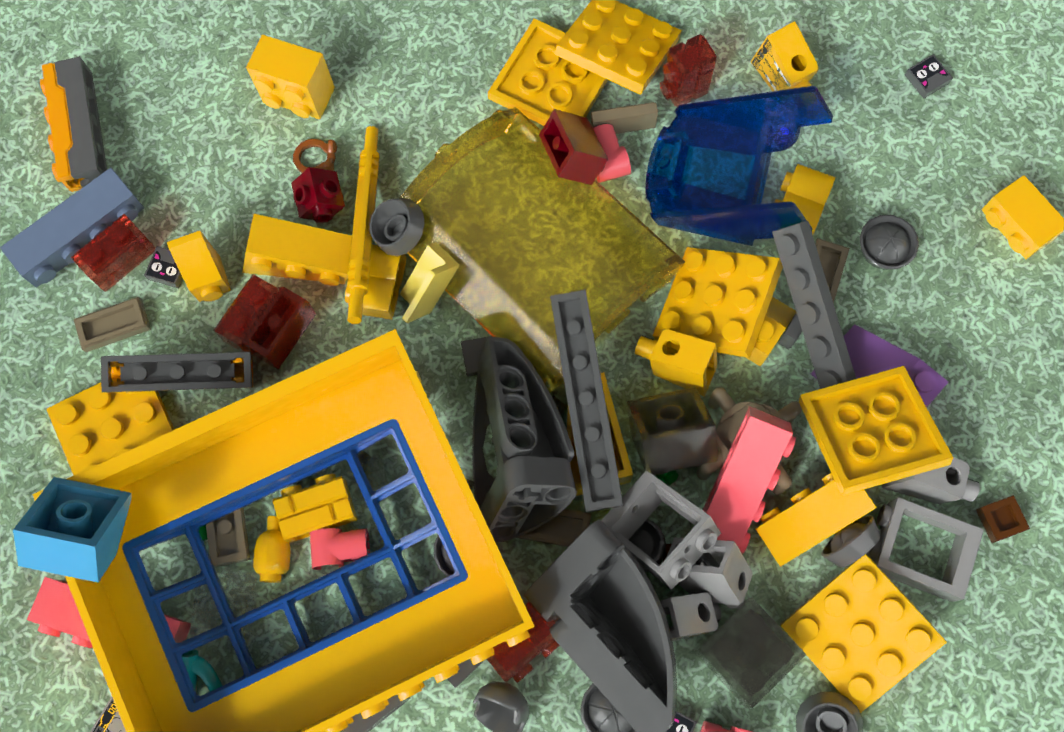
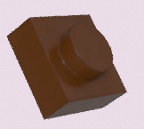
M1014 495L976 509L991 543L1030 529Z

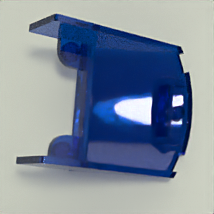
M816 86L683 104L674 110L677 116L669 127L663 126L651 152L646 173V199L650 202L652 212L650 215L657 225L753 246L755 239L774 238L773 231L807 221L794 202L761 203L772 152L783 151L792 147L798 140L800 129L803 126L832 123L833 114Z

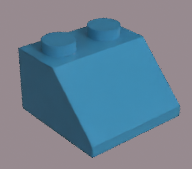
M53 477L13 529L18 566L99 583L117 554L132 500L131 493Z

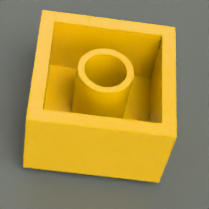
M263 34L246 66L263 103L274 109H279L280 107L289 109L302 118H309L311 116L321 119L335 89L322 53Z

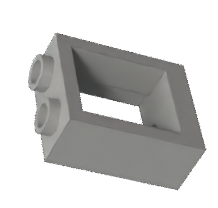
M647 470L622 497L624 506L612 508L601 520L626 546L638 563L671 590L678 582L687 578L692 566L703 553L713 548L717 537L721 534L710 515ZM663 501L695 526L660 565L630 542L629 538Z
M899 497L890 501L887 505L883 504L876 520V524L881 526L879 530L880 540L866 554L890 579L950 602L964 600L984 529ZM903 515L956 534L942 581L889 561Z

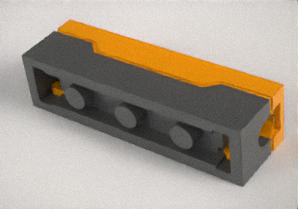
M80 56L43 64V79H40L42 92L47 99L44 114L51 127L48 142L55 155L52 171L56 180L62 182L71 192L80 190L107 170L93 75Z
M252 353L101 356L102 392L253 388Z

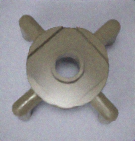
M715 388L708 400V405L712 409L721 407L724 411L714 433L718 452L702 462L697 470V477L700 480H707L713 472L723 466L749 406L791 423L802 411L799 402L792 401L777 411L766 404L762 405L751 402L736 404L724 388ZM779 463L777 469L781 470L775 488L771 490L776 495L782 494L792 485L791 477Z

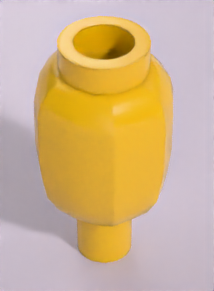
M277 516L267 517V531L260 534L256 540L253 568L260 575L259 582L280 583L282 582V575L286 574L290 567V543L282 537Z

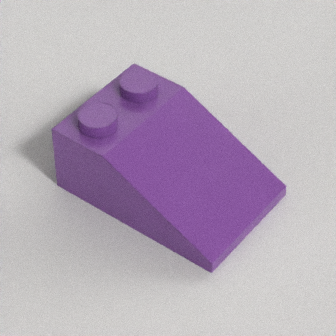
M855 324L844 335L856 379L905 366L926 407L948 384L945 378L920 358ZM813 370L810 374L817 379L815 371Z

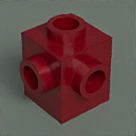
M308 167L291 183L299 218L314 220L316 223H325L332 220L334 215L345 207L337 171Z

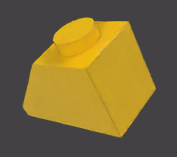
M201 231L167 242L168 248L189 291L199 302L215 301L221 298L223 293L231 291L220 255Z
M772 296L751 357L747 359L760 367L762 366L796 314L794 309Z

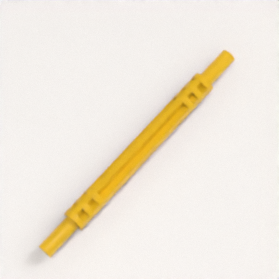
M374 126L366 128L364 150L361 151L347 281V292L350 294L347 321L351 324L362 322L364 295L368 293L372 236L369 224L371 216L375 211L380 155L377 152L379 130Z

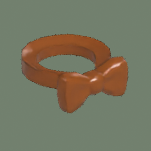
M307 139L295 148L293 162L299 172L303 173L308 168L301 164V155L310 147L321 148L327 154L326 161L314 168L334 171V162L338 148L334 140H328L327 144L322 140Z

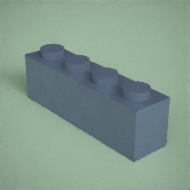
M110 167L2 245L0 249L19 274L37 288L39 285L54 279L56 273L68 264L80 260L84 252L95 244L106 241L111 233L122 224L133 221L138 216V213L144 209V206Z

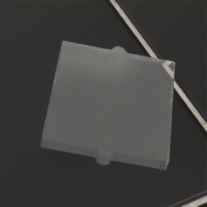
M228 567L224 568L223 571H216L234 616L238 617L253 610L258 573L232 571ZM206 584L195 588L190 628L191 635H199L222 624V619ZM252 623L241 629L243 637H251Z

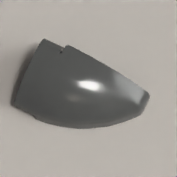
M488 336L480 354L474 399L472 434L474 497L494 541L504 542L524 535L549 522L560 514L576 497L577 491L570 464L574 457V449L551 394L528 358L511 340ZM489 425H491L492 445L495 448L498 466L495 478L487 471L483 453L486 431Z
M599 519L583 531L531 585L524 597L547 622L557 620L549 629L552 637L636 732H667L671 728L676 715L677 672L674 647L666 615L655 589L641 565L626 546Z

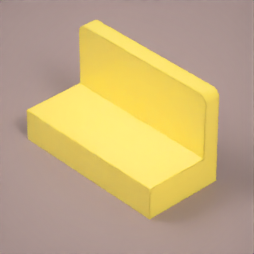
M437 242L426 247L400 293L410 304L402 317L406 323L432 312L460 265Z

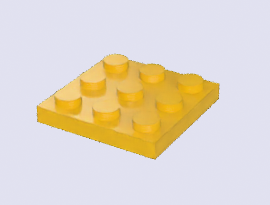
M591 0L557 43L555 55L641 95L678 42L682 30L617 0Z
M534 18L489 89L488 99L544 126L554 109L586 117L608 79L556 56V45L565 35V32Z
M687 247L652 336L658 341L662 330L669 329L716 343L717 353L750 358L783 269L780 258Z
M905 366L800 395L799 404L842 496L951 465L953 456Z
M100 382L47 408L73 476L175 430L158 391L102 392Z
M867 554L845 568L780 625L839 693L849 698L858 707L860 713L947 643L939 631Z

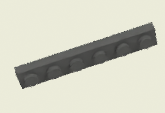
M805 221L773 231L772 234L820 389L856 379L809 222Z
M586 289L552 295L550 299L586 512L624 506Z

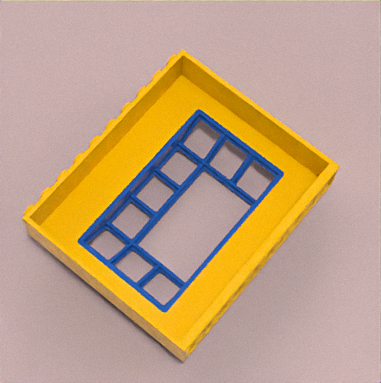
M396 329L67 478V480L130 492L132 495L117 554L99 583L65 576L126 732H340L354 722L352 716L361 713L363 719H366L384 710L390 704L389 698L398 695L400 701L405 700L422 691V688L425 687L423 681L434 676L436 682L439 683L457 674L458 670H460L458 664L468 659H471L473 665L495 655L494 646L504 641L507 642L509 647L528 639L530 637L528 630L535 627ZM392 434L408 467V473L373 491L360 463L358 454ZM347 460L383 539L384 547L241 616L235 617L203 543L199 528L332 465ZM414 483L431 517V523L399 540H395L380 507V502ZM43 490L32 494L35 501ZM437 533L455 572L422 590H418L402 556V551ZM185 534L197 559L201 573L161 590H154L139 551ZM386 558H391L407 596L369 616H365L350 584L349 577ZM336 583L353 618V623L315 642H311L295 603ZM206 584L220 614L222 624L185 641L176 643L160 603ZM282 609L299 648L272 663L256 668L241 629ZM227 635L230 638L244 675L213 691L198 696L182 660V655Z

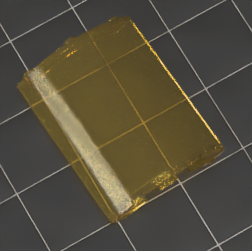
M514 107L504 111L497 110L490 117L467 130L451 144H443L437 150L435 158L418 174L399 198L411 199L417 203L424 216L422 236L417 245L407 254L418 263L426 247L437 242L460 264L445 291L492 337L505 338L514 342L531 362L548 391L551 392L564 384V377L550 296L586 289L594 339L596 341L604 331L610 334L630 314L631 311L628 308L638 299L644 303L655 293L665 288L685 264V261L596 180L592 185L559 178L539 137L541 130Z

